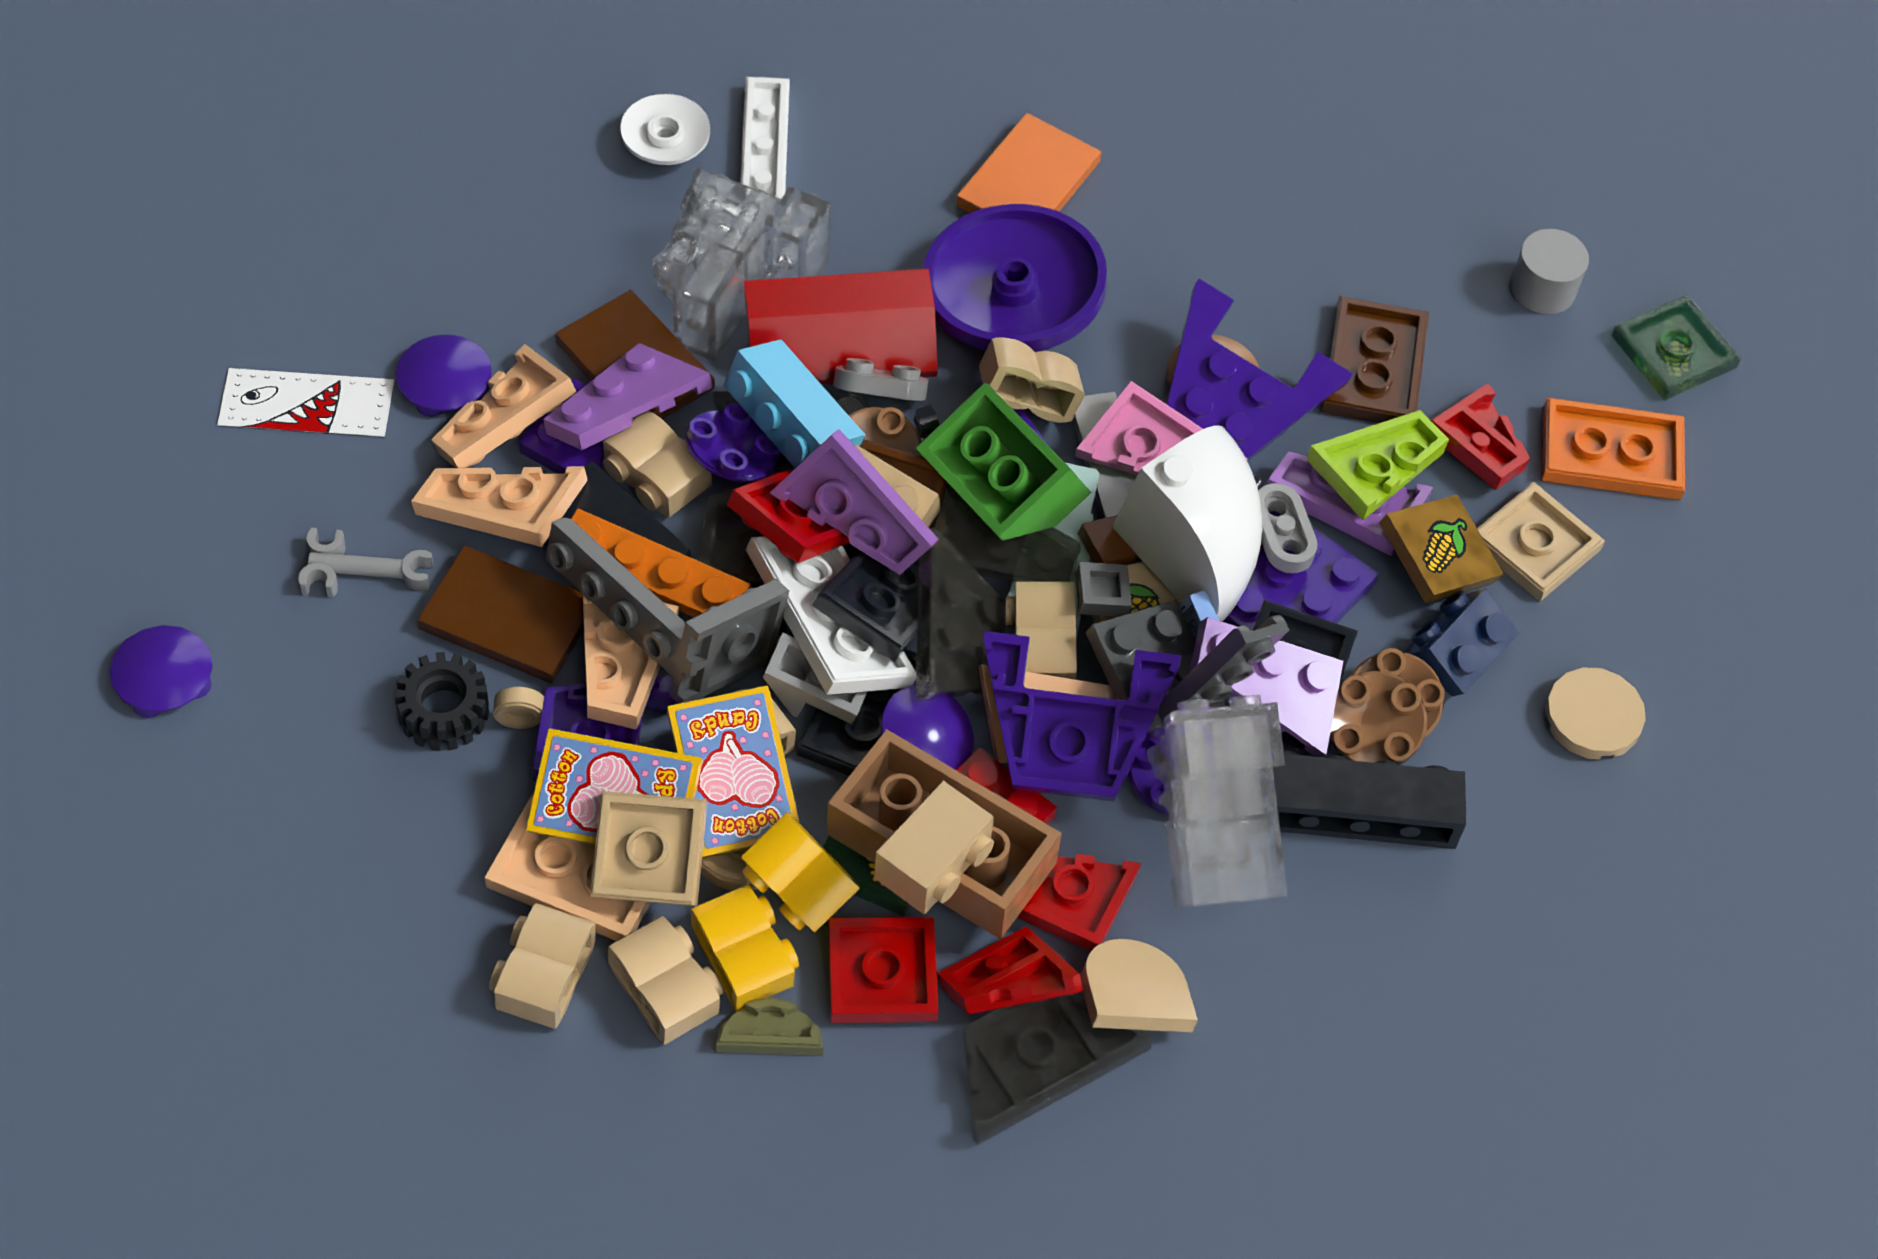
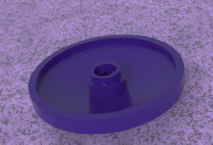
M997 205L963 216L950 224L935 239L929 248L923 269H929L936 322L957 340L985 351L993 338L1018 340L1028 345L1034 352L1055 347L1081 333L1097 316L1104 302L1107 289L1106 259L1100 244L1092 233L1070 216L1037 205Z

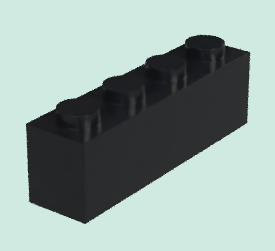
M1292 751L1263 752L1256 775L1255 830L1456 849L1466 827L1464 771L1449 770L1439 765H1431L1424 768L1403 766L1388 760L1374 763L1352 761L1337 755L1321 758L1301 756Z

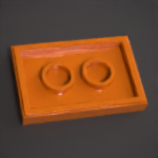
M1026 113L959 192L956 206L969 213L1004 204L1037 205L1060 212L1100 163L1102 151Z
M1547 397L1543 406L1542 481L1681 500L1685 492L1684 416Z

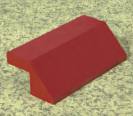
M929 269L744 281L748 347L782 340L821 385L834 383L836 366L846 365L847 358L869 360L874 362V369L892 371L893 365L912 366L921 369L920 377H937L935 304Z

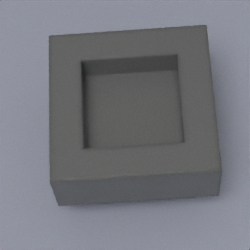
M1079 562L1075 572L1079 614L1119 617L1129 614L1132 602L1128 565Z

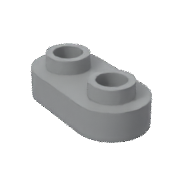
M847 358L846 365L836 366L833 386L850 392L922 401L926 400L929 380L920 377L921 369L916 367L893 365L892 371L874 369V362Z
M1272 483L1265 485L1258 491L1262 509L1261 542L1269 562L1282 572L1300 573L1305 571L1314 560L1317 550V539L1302 499L1293 488L1285 484ZM1269 512H1278L1281 516H1273ZM1287 550H1288V551H1292V552H1294L1296 555H1294V554H1289V553H1287V552H1285V551H1287Z

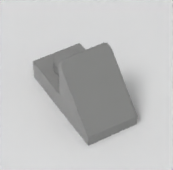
M785 633L781 634L763 675L764 680L786 709L796 718L805 703L852 724L867 691L827 695L796 638Z

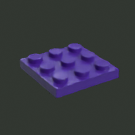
M1269 512L1273 516H1281L1278 512ZM1313 526L1312 528L1317 539V550L1311 566L1300 573H1285L1276 569L1269 562L1261 542L1256 567L1241 598L1223 622L1237 627L1246 626L1250 631H1253L1263 600H1267L1338 623L1376 584L1379 573ZM1288 550L1285 551V552H1287V553H1289V554H1294V555H1296V554H1295L1294 552H1292V551H1288Z

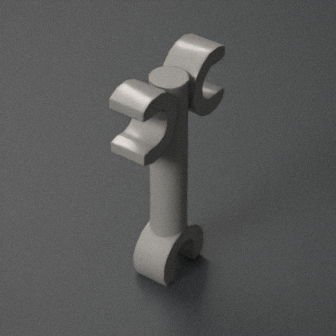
M311 527L307 532L306 540L310 553L308 565L300 571L298 577L303 596H308L309 587L313 582L322 580L326 582L327 597L334 598L338 591L335 573L404 579V583L408 588L414 591L429 590L428 574L414 572L418 568L433 569L432 553L427 550L412 551L404 559L343 555L346 549L343 530H336L334 541L328 545L319 544L317 528Z

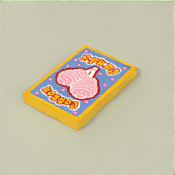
M768 685L667 706L666 710L676 753L701 757L703 759L695 799L708 801L702 859L749 849L787 811L799 822Z
M548 728L526 831L595 845L601 791L695 799L703 759L701 757Z

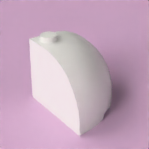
M1211 426L1185 438L1140 469L1112 527L1180 603L1189 595L1205 590L1219 621L1223 622L1241 598L1256 567L1262 537V509L1259 491L1251 468L1235 440L1223 426Z

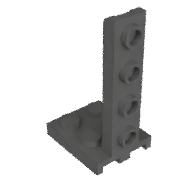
M560 518L552 522L545 559L556 571L560 572L578 588L587 600L593 602L620 630L624 631L644 649L652 660L658 662L673 676L669 695L678 704L698 700L768 665L776 647L790 591L777 579L758 588H750L741 596L720 606H712L703 614L684 622L572 519Z
M1176 600L1093 624L1087 630L1086 635L1117 700H1128L1130 697L1135 650L1181 655L1180 667L1148 731L1151 732L1163 727L1171 728L1181 724H1192L1209 715L1218 713L1225 706L1223 699L1233 693L1231 686L1251 676L1254 673L1252 666L1255 663L1273 655L1276 652L1274 645L1289 631V628L1284 618L1280 615L1268 618L1259 628L1251 632L1246 626L1234 628L1193 670L1190 667L1195 640Z

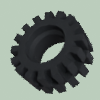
M436 652L437 661L429 662L428 656L424 655L419 657L420 668L417 669L410 663L405 667L406 677L399 675L396 681L398 690H395L397 714L404 734L408 738L414 735L415 744L423 747L426 741L430 740L431 750L440 751L441 742H448L449 750L458 749L457 739L462 738L467 745L473 741L472 730L481 734L485 728L484 720L488 721L489 718L487 685L485 684V677L482 671L477 672L476 664L470 659L463 666L462 655L453 653L451 661H446L445 652ZM436 691H454L462 698L461 704L457 708L444 713L430 712L423 706L424 699Z

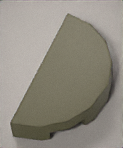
M765 998L749 1001L745 1004V1008L734 1013L727 1022L725 1021L721 1025L716 1042V1053L823 1056V1043L817 1024L814 1025L809 1016L799 1011L796 1004L776 998Z

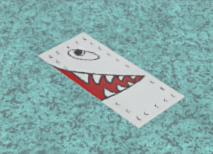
M229 368L217 425L385 437L394 379Z

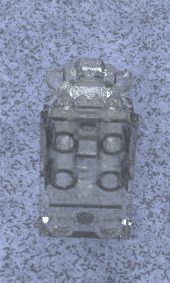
M697 167L680 207V211L684 213L672 229L670 243L652 259L653 277L658 280L659 290L662 295L673 301L675 337L690 352L716 362L746 313L744 281L820 276L828 263L831 202L821 199L815 194L805 193L790 186L782 199L764 190H756L733 181L722 174H715Z
M1244 695L1229 698L1230 706L1210 708L1208 699L1188 700L1177 703L1178 711H1173L1164 717L1165 735L1160 736L1161 742L1147 749L1148 761L1152 766L1154 777L1160 779L1164 785V793L1158 797L1159 804L1165 806L1169 812V820L1163 825L1165 835L1169 838L1170 861L1173 871L1171 887L1174 909L1274 900L1286 897L1287 887L1273 770L1285 765L1278 702L1261 703V695Z

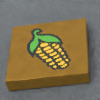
M1458 495L1387 513L1379 521L1425 603L1451 596L1461 590L1465 592L1495 583L1504 575Z

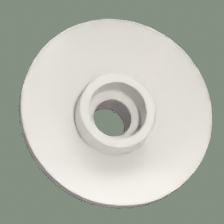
M657 94L645 97L627 109L621 121V137L626 148L639 159L652 164L674 165L694 158L705 148L710 137V122L704 110L692 100L673 94Z

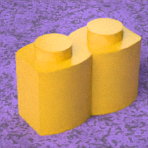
M788 811L741 856L748 864L742 870V873L762 893L770 887L784 901L778 909L799 931L807 925L815 933L860 889V885Z
M749 884L691 909V927L736 1012L745 1008V1004L749 1001L769 998L793 987L794 969L799 967L797 955L790 941L787 938L780 941L775 931L771 928L776 923L769 901L764 895L757 897Z

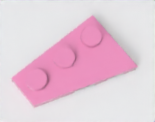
M1131 381L1076 448L1075 457L1137 476L1143 466L1203 428Z

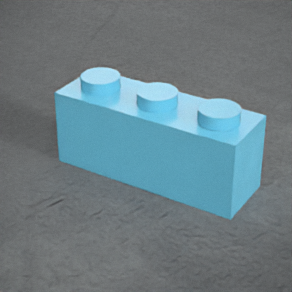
M782 340L737 351L723 386L794 468L800 465L838 429L844 433L854 446L861 445L865 437L864 432Z

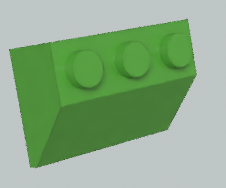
M987 382L978 388L916 447L922 456L1002 541L1057 526L1092 493L1072 469Z

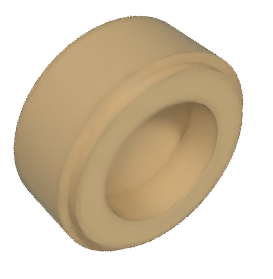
M526 687L503 689L494 697L493 716L500 724L509 728L527 729L534 727L541 721L544 696L540 692Z

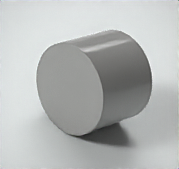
M1543 229L1529 235L1522 245L1510 280L1511 292L1515 299L1525 308L1540 314H1557L1567 310L1576 299L1589 265V254L1586 247L1572 234L1558 229Z

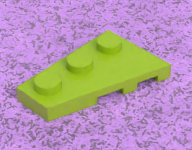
M1419 410L1311 445L1306 460L1355 513L1364 520L1444 453L1449 439Z

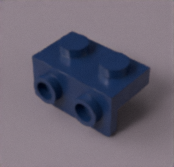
M1486 588L1467 594L1461 590L1449 596L1439 607L1442 613L1435 620L1427 622L1414 632L1411 637L1414 643L1405 651V653L1424 659L1434 670L1452 697L1465 694L1520 633Z

